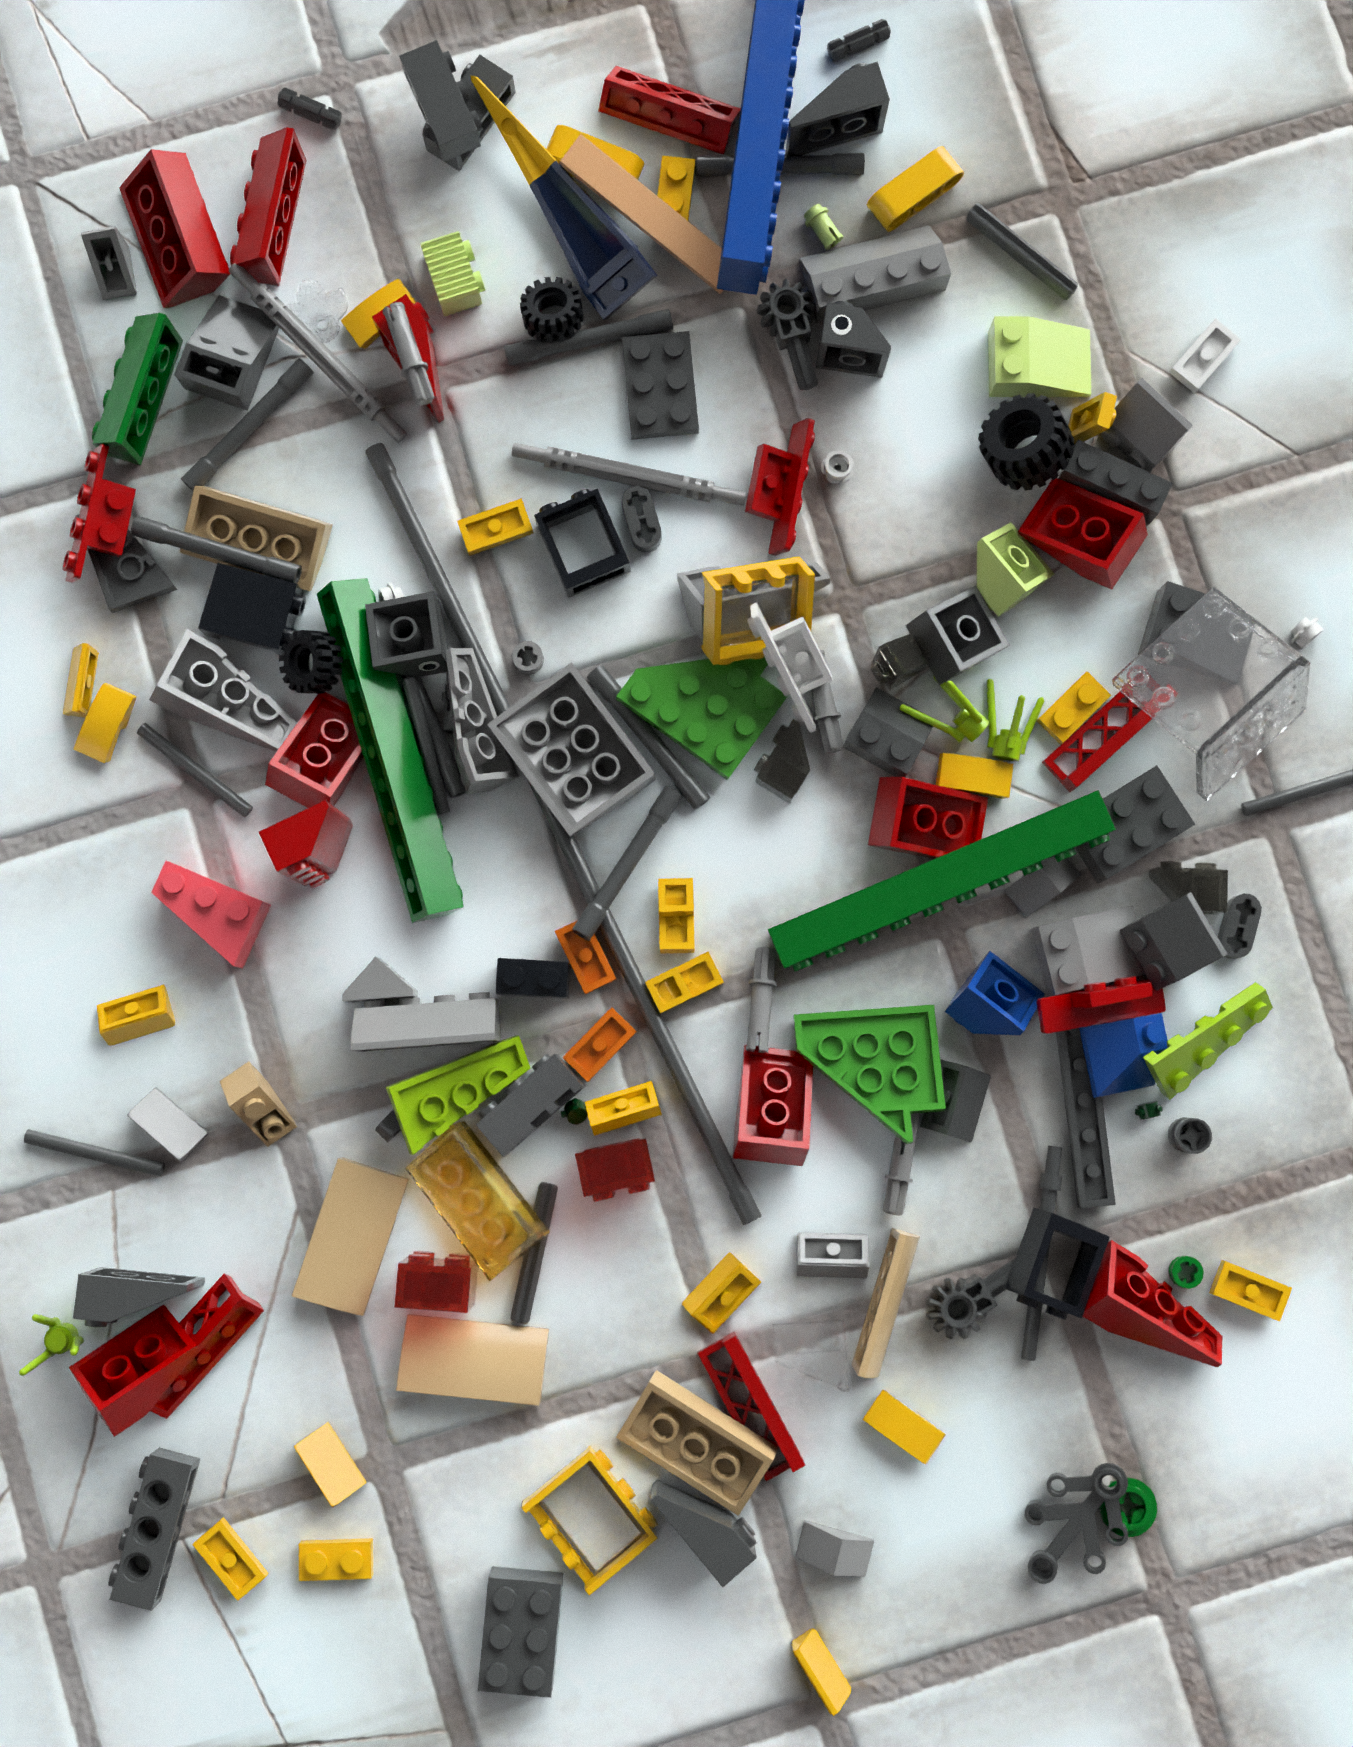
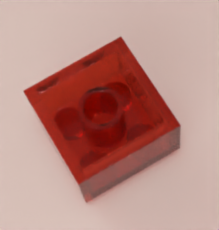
M647 1136L585 1149L575 1153L584 1197L592 1195L593 1202L613 1198L616 1195L615 1190L627 1188L629 1194L649 1190L650 1182H655L656 1180Z
M413 1251V1254H409L408 1257L398 1263L394 1308L468 1313L475 1305L479 1261H470V1255L450 1253L449 1257L440 1259L434 1258L435 1252Z

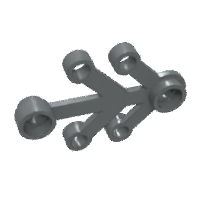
M1103 1463L1097 1466L1092 1475L1066 1477L1062 1473H1053L1048 1477L1047 1490L1054 1497H1063L1067 1492H1092L1084 1502L1044 1505L1038 1500H1033L1027 1504L1025 1518L1032 1525H1041L1044 1521L1069 1519L1045 1551L1039 1550L1031 1555L1028 1562V1573L1034 1581L1047 1584L1054 1580L1058 1569L1057 1560L1081 1530H1083L1086 1551L1083 1561L1085 1569L1092 1574H1099L1105 1569L1106 1558L1104 1553L1100 1551L1095 1512L1104 1501L1109 1522L1106 1527V1539L1114 1546H1121L1126 1543L1128 1529L1122 1522L1119 1499L1127 1491L1128 1479L1121 1467L1113 1463ZM1107 1475H1111L1116 1479V1484L1113 1487H1107L1103 1484L1102 1479ZM1059 1479L1063 1481L1065 1487L1061 1491H1056L1052 1488L1051 1482ZM1033 1507H1038L1043 1515L1037 1519L1033 1518L1029 1514V1510ZM1113 1528H1120L1124 1536L1120 1539H1114L1110 1535V1531ZM1090 1556H1098L1102 1563L1098 1567H1093L1088 1563V1558ZM1040 1559H1045L1049 1562L1050 1568L1040 1570L1036 1562Z

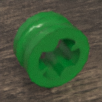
M1179 1256L1170 1263L1168 1273L1175 1285L1190 1289L1201 1283L1204 1270L1197 1259L1190 1256ZM1186 1262V1266L1192 1265L1195 1270L1190 1273L1191 1280L1186 1282V1278L1179 1279L1177 1274L1182 1271L1180 1264Z

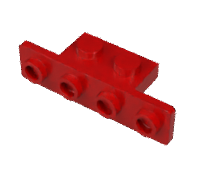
M810 418L793 424L787 452L767 444L757 446L745 512L774 521L768 551L769 554L774 556L789 552L796 540L795 525L797 515L803 503L801 497L803 482L807 478L809 471L807 464L809 450L815 440V433L813 432L815 420Z
M104 444L99 445L94 451H89L85 460L84 471L89 473L86 485L82 484L79 489L77 504L81 505L79 518H74L70 529V537L74 538L72 551L68 550L66 552L62 567L63 571H67L65 578L67 582L73 583L81 578L87 548L116 557L122 556L136 489L102 479L109 446Z
M1136 976L1114 979L1115 985L1106 986L1105 982L1084 984V990L1038 998L1036 1002L1041 1032L1049 1034L1165 1012L1163 988L1155 990L1149 979L1136 981Z

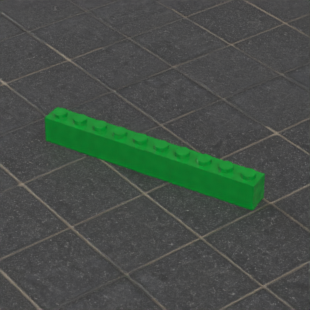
M368 578L331 581L316 595L327 633H330L329 636H333L337 640L334 645H340L342 650L337 653L338 657H343V663H338V668L343 669L340 675L411 921L416 923L447 916L464 907L462 901L463 894L455 878L452 867L453 859L445 844L443 825L437 816L433 803V791L426 779L423 769V758L418 752L414 738V726L408 718L404 704V692L399 687L396 674L374 670L372 665L365 604L375 603V594L370 588Z
M1099 790L769 928L768 932L783 967L789 968L792 966L794 972L813 965L812 958L822 953H825L826 958H830L846 951L844 944L857 939L859 945L878 938L877 930L890 925L891 930L895 931L911 924L909 917L923 912L926 918L945 909L942 903L955 898L957 904L977 896L975 889L988 884L990 890L1009 883L1010 879L1008 876L1018 871H1022L1023 876L1044 868L1041 862L1055 856L1056 861L1060 862L1076 855L1075 848L1085 843H1088L1090 848L1110 841L1108 834L1114 832L1116 828Z

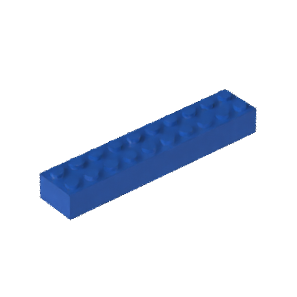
M755 0L717 289L757 295L759 283H766L768 267H770L773 245H771L772 236L775 232L777 213L775 212L781 188L780 175L785 157L784 144L789 126L788 113L793 96L792 82L797 65L796 51L801 34L800 20L805 0Z

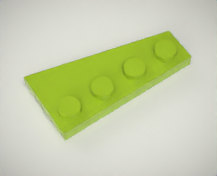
M1257 982L1253 983L1220 1006L1218 1015L1215 1017H1207L1205 1015L1195 1022L1194 1031L1185 1037L1179 1034L1166 1041L1167 1049L1158 1055L1151 1051L1143 1057L1160 1092L1171 1100L1177 1093L1186 1090L1197 1075L1213 1066L1217 1058L1230 1046L1236 1045L1242 1039L1244 1033L1254 1024L1260 1023L1267 1017L1273 1006L1266 989Z
M514 1035L386 1087L409 1154L414 1155L434 1137L440 1136L453 1123L464 1115L470 1114L487 1098L497 1094L531 1069L519 1035Z

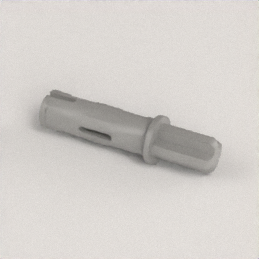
M401 302L390 304L391 310L387 306L383 309V315L386 318L403 367L401 375L407 379L414 402L418 406L428 405L434 399V393L426 373L428 364L422 361L404 304Z
M820 650V652H821V654H822V656H823V658H824V660H825V651H824V650ZM827 682L811 690L816 713L814 722L818 723L824 752L835 753L844 748L838 721L841 713L837 712L830 682Z
M760 947L755 950L753 979L749 980V985H752L746 1051L755 1052L757 1035L760 1036L758 1053H768L769 1050L768 1040L773 987H777V982L774 981L776 951L769 947Z
M920 1113L910 1114L913 1133L912 1144L905 1143L904 1147V1142L895 1135L889 1175L885 1174V1178H888L883 1211L887 1214L900 1216L904 1213L908 1184L913 1182V1179H910Z

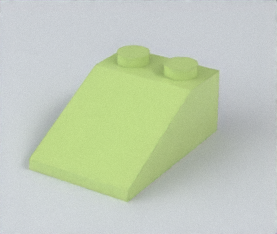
M994 316L988 330L989 397H1013L1016 395L1026 397L1027 393H1035L1036 397L1040 395L1046 397H1090V329L1029 316Z

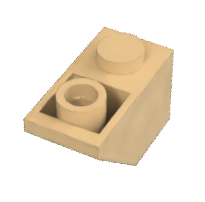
M250 1061L220 1080L229 1107L267 1147L297 1127L269 1082Z

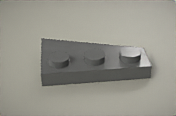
M129 529L127 530L123 553L120 557L87 548L107 606L112 613L178 590L136 537L132 536Z

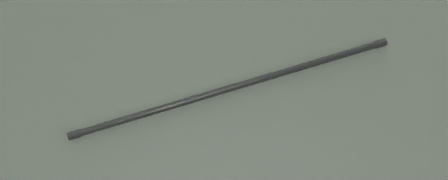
M374 444L365 451L377 478L382 482L462 648H473L497 716L510 708L506 696L407 497L384 444ZM528 781L587 903H591L600 888L574 835L572 837L568 835ZM608 909L599 928L729 1192V1198L742 1224L746 1225L762 1215L749 1188L744 1184L679 1049L647 988L629 947L610 909Z

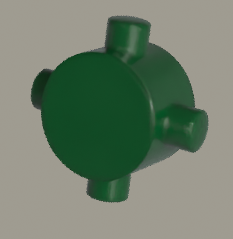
M577 1098L568 1101L564 1106V1111L560 1112L561 1118L567 1117L568 1122L574 1125L584 1122L588 1116L584 1102Z
M1158 1101L1137 1105L1135 1114L1139 1116L1140 1120L1160 1116L1163 1108L1158 1104Z

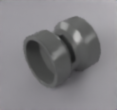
M1182 1117L1176 1119L1170 1125L1168 1139L1176 1150L1198 1154L1204 1152L1210 1146L1212 1132L1205 1121L1198 1118Z

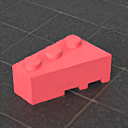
M167 860L151 892L231 965L242 969L271 907L266 902Z

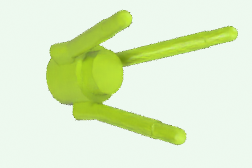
M950 680L940 686L961 709L952 721L956 724L955 728L904 704L900 705L901 711L950 734L959 743L964 738L973 742L989 724V721L974 708L964 694Z
M992 679L987 680L989 721L987 747L993 749L992 757L1008 761L1020 760V755L1025 754L1027 741L1040 714L1044 698H1038L1021 736L1018 728L1025 697L1020 695L1010 730L1001 729L1000 735H997L994 682Z
M34 1314L32 1316L33 1321L47 1325L50 1328L44 1337L46 1350L19 1371V1374L21 1376L26 1375L55 1354H63L70 1350L72 1356L77 1355L80 1345L84 1343V1338L79 1336L77 1328L70 1323H61L58 1317L49 1318Z

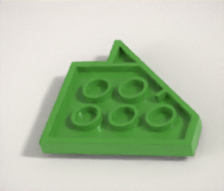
M764 657L762 659L734 661L728 665H713L709 659L638 668L615 699L728 780L788 696L785 697L781 690L761 677V674L768 666Z
M934 1005L794 1014L796 1052L906 1144L913 1143L910 1114L945 1111L946 1106Z

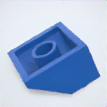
M989 951L957 991L945 1012L972 1034L1020 1036L1025 1031L1037 1009V999L1043 998L1045 993Z
M1162 1013L1079 1028L1093 1098L1155 1085V1080L1143 1057L1151 1051L1158 1055L1168 1048Z

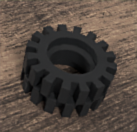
M544 277L545 283L541 284L539 279L534 281L535 288L528 285L525 288L526 294L522 293L520 297V309L524 327L528 330V334L531 337L536 335V339L540 342L543 341L544 337L547 338V343H553L556 337H558L559 342L565 341V334L571 338L575 335L574 329L579 331L582 327L581 322L584 320L581 296L576 286L573 287L571 281L566 280L563 284L561 277H556L555 282H551V277ZM550 306L563 307L561 311L554 314L541 313L543 309Z
M297 630L293 632V635H288L286 638L288 644H282L281 647L285 654L279 655V661H284V666L279 667L280 673H286L282 679L284 683H289V689L295 690L297 693L322 694L325 691H331L333 689L331 685H337L339 680L335 675L342 674L343 669L338 668V663H343V657L337 656V653L342 650L340 645H334L337 640L333 636H329L330 633ZM312 653L313 666H312V670L310 671V668H309V657H310V654Z

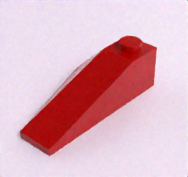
M1113 1240L1109 1241L1083 1317L1110 1333L1214 1367L1221 1366L1223 1336L1192 1306L1184 1307L1171 1294L1173 1288L1165 1281L1159 1284L1146 1271L1149 1265L1139 1256Z

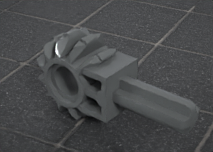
M786 278L783 280L781 288L772 282L769 286L770 293H761L760 301L762 304L758 305L757 314L763 316L760 322L762 328L771 326L770 335L776 337L779 350H788L798 388L800 390H810L818 385L807 346L811 336L810 325L812 324V318L810 315L815 312V305L809 302L812 297L810 291L800 293L802 284L798 282L794 287H789V280ZM789 305L795 311L791 314H783L778 310V307Z
M1015 1259L983 1279L976 1274L967 1279L960 1277L954 1287L953 1281L950 1278H945V1291L939 1286L934 1285L932 1290L938 1295L937 1300L926 1298L925 1301L926 1304L935 1307L934 1310L926 1313L927 1319H938L933 1329L936 1332H940L946 1328L945 1334L949 1339L954 1338L956 1330H958L961 1338H968L967 1326L978 1332L980 1326L974 1322L975 1317L985 1319L986 1313L998 1306L994 1297L1007 1290L1005 1287ZM954 1299H961L964 1304L962 1314L958 1317H950L948 1305Z

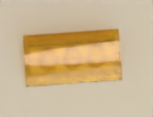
M466 1121L451 1125L448 1130L441 1134L405 1167V1170L489 1281L506 1270L550 1233Z

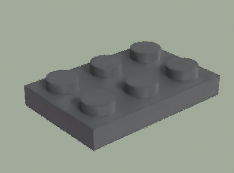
M689 331L622 337L631 439L699 434Z

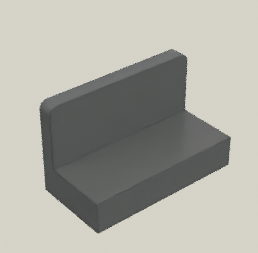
M940 1059L946 1109L941 1112L924 1113L920 1127L972 1142L991 1076L968 1066Z

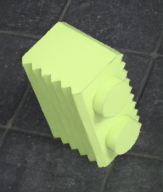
M457 231L420 243L443 315L448 316L462 310L480 306L482 304L480 292H484L485 287L480 272H473L469 262L474 261L475 257L469 240L462 242L460 233Z

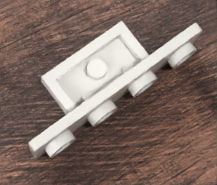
M756 602L750 605L751 617L747 619L749 627L755 638L762 637L766 647L762 648L765 659L770 668L777 667L781 675L777 677L778 684L785 697L791 695L795 703L791 708L798 724L802 725L805 723L809 733L816 731L814 716L803 693L832 681V675L804 617H800L771 631Z

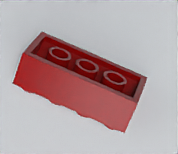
M286 127L261 137L258 150L253 151L251 158L252 179L251 182L247 181L244 189L246 206L244 213L239 214L237 221L239 238L237 245L232 246L230 253L231 265L236 263V265L245 268L258 283L280 286L307 162L294 128Z
M151 149L119 189L163 308H171L214 292L227 279L230 273L228 263L225 260L186 153Z
M324 800L259 831V835L278 873L304 886L309 884L311 888H314L329 881V874L337 871L353 824L350 818L327 800Z

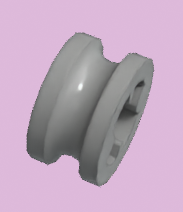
M532 641L520 642L512 652L513 663L516 669L523 674L531 675L537 673L543 666L544 656L542 650ZM525 650H533V655L537 658L534 664L530 661V666H524L523 660L519 657L522 652L526 654Z

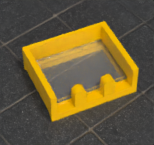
M800 556L701 572L705 586L703 645H701V649L713 665H728L734 661L762 659L765 657L762 648L766 647L761 636L758 638L754 637L747 621L751 617L750 605L756 602L771 631L800 617H804L811 632L815 574Z
M588 1446L585 1451L533 1494L525 1498L521 1506L525 1513L529 1511L539 1523L543 1536L548 1541L550 1539L562 1553V1559L570 1570L574 1569L583 1580L585 1591L589 1596L658 1539L657 1531L655 1530L658 1522L646 1507L641 1510L632 1500L636 1494L624 1478L617 1481L610 1471L613 1464L601 1449L595 1452L591 1446Z

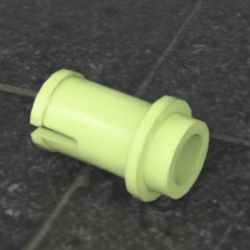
M816 204L804 214L806 219L805 225L813 229L824 245L825 250H829L831 245L832 247L836 246L844 236L840 234L827 215L829 211L827 207Z

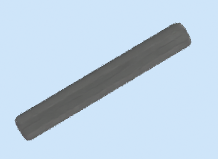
M975 204L970 209L966 217L970 224L1064 300H1068L1075 293L1078 287L1076 281L981 204Z
M541 1182L538 1187L510 1316L511 1320L516 1323L527 1324L530 1320L558 1187L555 1184Z

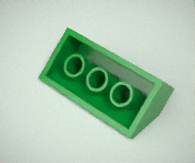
M162 313L136 316L133 326L127 329L122 358H119L114 366V382L111 390H107L103 398L104 411L101 420L95 423L92 431V444L96 448L101 444L109 446L107 456L140 466L183 343V339L167 315Z

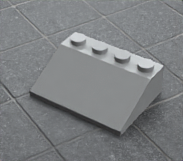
M572 662L487 724L570 837L622 805L656 780L654 771Z

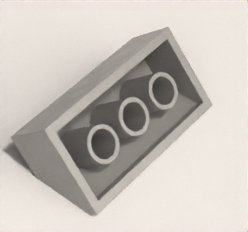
M929 225L799 258L807 291H810L812 294L810 302L815 305L814 316L816 323L823 322L827 303L846 301L853 304L854 307H860L866 311L945 291L951 276L943 243Z
M490 992L469 993V1000L455 1001V995L434 996V1003L420 1004L419 997L398 999L399 1005L385 1006V1000L364 1001V1008L354 1009L350 1050L365 1052L501 1041L499 999L490 998Z

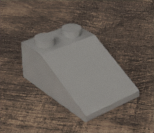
M1133 905L1044 924L1031 929L1047 997L1084 989V984L1110 983L1114 982L1116 978L1145 974L1120 930L1137 920Z

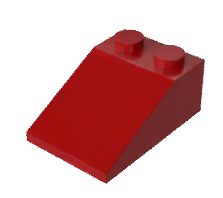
M405 294L393 303L401 302L404 304L422 361L428 364L426 373L434 393V399L426 406L438 423L444 420L435 349L430 336L434 331L428 322L430 318L419 302L413 304L407 294ZM382 309L372 316L382 344L399 368L402 369L403 367Z
M1058 478L1051 480L1018 530L1020 536L1080 576L1111 590L1148 535L1143 513Z
M327 692L317 694L268 763L265 785L307 808L324 800L335 806L364 757L349 705Z
M879 777L868 846L936 859L981 840L988 797L905 777Z
M744 1045L735 1120L733 1158L803 1166L810 1147L813 1065L794 1050L769 1048L768 1053H758L759 1046H756L755 1052L746 1051L747 1045Z
M163 1304L71 1365L69 1369L89 1402L115 1437L149 1413L199 1349Z

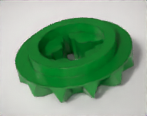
M1127 1477L1128 1487L1126 1492L1130 1501L1142 1505L1130 1509L1128 1519L1121 1510L1122 1522L1128 1529V1537H1135L1145 1533L1154 1523L1157 1515V1502L1152 1490L1139 1479ZM1110 1481L1108 1487H1113L1116 1481ZM1126 1493L1119 1499L1120 1504L1124 1503ZM1104 1501L1098 1509L1103 1523L1107 1526L1109 1522ZM1120 1528L1111 1529L1115 1534L1124 1536Z

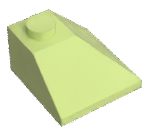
M1012 522L977 542V589L988 608L994 611L998 617L1015 607L1054 575L1053 571L1027 540L1019 535L1017 528Z

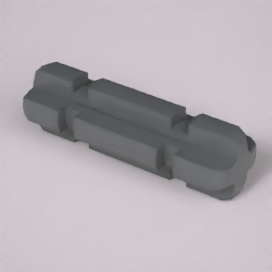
M880 19L872 23L873 27L867 25L844 35L843 40L837 38L827 44V52L833 62H837L846 58L845 54L847 53L848 55H853L873 46L874 41L880 43L889 39L891 30L887 21Z
M283 88L278 94L277 104L280 108L290 112L291 109H294V114L317 124L321 121L322 126L331 130H336L341 124L342 113L332 107L325 109V104L302 94L298 97L297 92L288 88Z

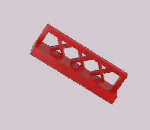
M615 66L604 80L598 112L724 155L728 147L732 127L739 118L741 108Z
M1143 670L1042 763L1069 792L1073 791L1172 702L1178 694L1170 685L1162 689ZM1140 682L1155 695L1147 704L1133 703V688ZM1127 695V703H1120L1119 701ZM1111 708H1126V723L1122 727L1108 726V711ZM1132 709H1141L1132 717ZM1102 717V726L1094 725ZM1087 730L1102 731L1101 746L1098 749H1083V734ZM1107 731H1108V732H1115V733L1107 740ZM1077 740V748H1068ZM1062 753L1077 754L1076 769L1068 776L1054 762ZM1082 754H1089L1090 756L1082 762Z
M224 1273L179 1322L199 1350L150 1410L151 1412L167 1419L264 1312L259 1302L241 1292L231 1276ZM227 1289L230 1296L220 1307H217L219 1297ZM204 1317L202 1327L196 1334H193L194 1325L200 1318Z
M735 1331L699 1350L697 1354L731 1417L745 1426L748 1411L761 1414L766 1422L764 1434L761 1437L779 1447L786 1460L766 1471L764 1475L766 1482L790 1468L792 1472H795L806 1466L800 1451ZM725 1346L732 1359L729 1372L715 1369L708 1355ZM735 1366L741 1376L733 1374ZM718 1375L727 1377L725 1387ZM731 1379L745 1383L749 1390L746 1404L730 1399L728 1389ZM752 1398L758 1408L750 1406ZM735 1407L744 1409L742 1419ZM769 1430L771 1431L775 1440L768 1438Z

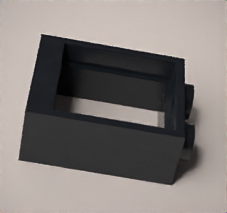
M598 488L592 491L589 489L580 490L570 497L571 500L559 505L557 502L549 503L539 509L540 513L534 515L536 525L568 598L631 572L629 559ZM595 509L614 555L568 574L549 528Z
M1033 1207L1005 1289L1018 1294L1017 1302L1037 1309L1038 1303L1047 1305L1045 1313L1066 1320L1067 1315L1070 1314L1082 1319L1110 1236L1052 1212ZM1054 1232L1081 1242L1062 1301L1034 1290Z

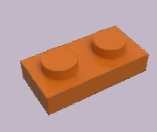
M575 921L556 930L555 934L586 995L617 979L595 933L590 941L581 938L572 931L577 922Z
M611 1007L562 1058L589 1082L637 1031Z

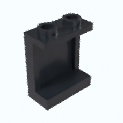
M217 563L198 629L204 635L211 638L220 639V637L272 650L277 655H284L285 652L281 650L282 644H288L286 638L288 635H293V632L296 631L294 624L297 616H301L304 612L306 597L303 596L304 592L296 583Z

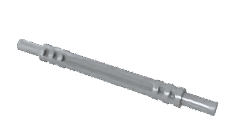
M236 263L229 268V273L251 294L250 299L371 421L376 420L397 443L406 437L407 432L385 411L386 406L265 284L260 285L245 268L236 265Z
M514 443L512 448V456L544 463V467L632 486H640L650 490L710 502L713 499L741 506L745 505L746 492L714 486L712 481L549 446L547 449Z

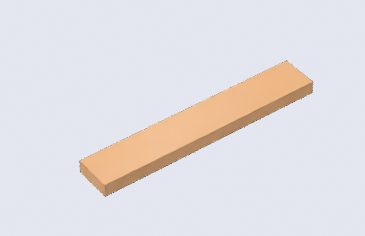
M580 134L561 159L560 165L721 294L723 290L717 289L722 248Z

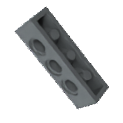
M160 1447L152 1452L149 1457L145 1456L139 1470V1478L143 1479L140 1492H135L129 1506V1514L133 1515L129 1528L124 1529L118 1549L123 1551L120 1563L114 1565L109 1577L108 1586L113 1587L109 1600L150 1611L161 1602L201 1458ZM156 1483L164 1484L168 1488V1499H162L156 1494ZM147 1519L157 1523L159 1527L158 1535L150 1534L146 1530L145 1521ZM136 1556L146 1558L149 1563L148 1571L137 1567L135 1563Z

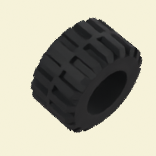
M1027 393L1025 398H1022L1021 395L1013 396V400L1010 402L1006 400L1001 402L999 409H993L988 414L990 419L983 421L981 425L983 432L979 433L978 437L981 444L979 445L980 452L995 477L1004 486L1009 484L1010 488L1014 490H1019L1022 486L1025 491L1032 490L1033 486L1037 484L1039 488L1045 486V481L1050 478L1055 480L1059 476L1057 472L1060 469L1065 470L1068 466L1066 459L1072 458L1073 449L1071 446L1074 445L1072 432L1058 406L1053 400L1049 401L1046 396L1040 395L1037 398L1035 393ZM1037 436L1027 446L1015 449L1024 439Z

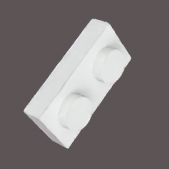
M1215 318L1172 367L1169 373L1195 394L1242 339Z

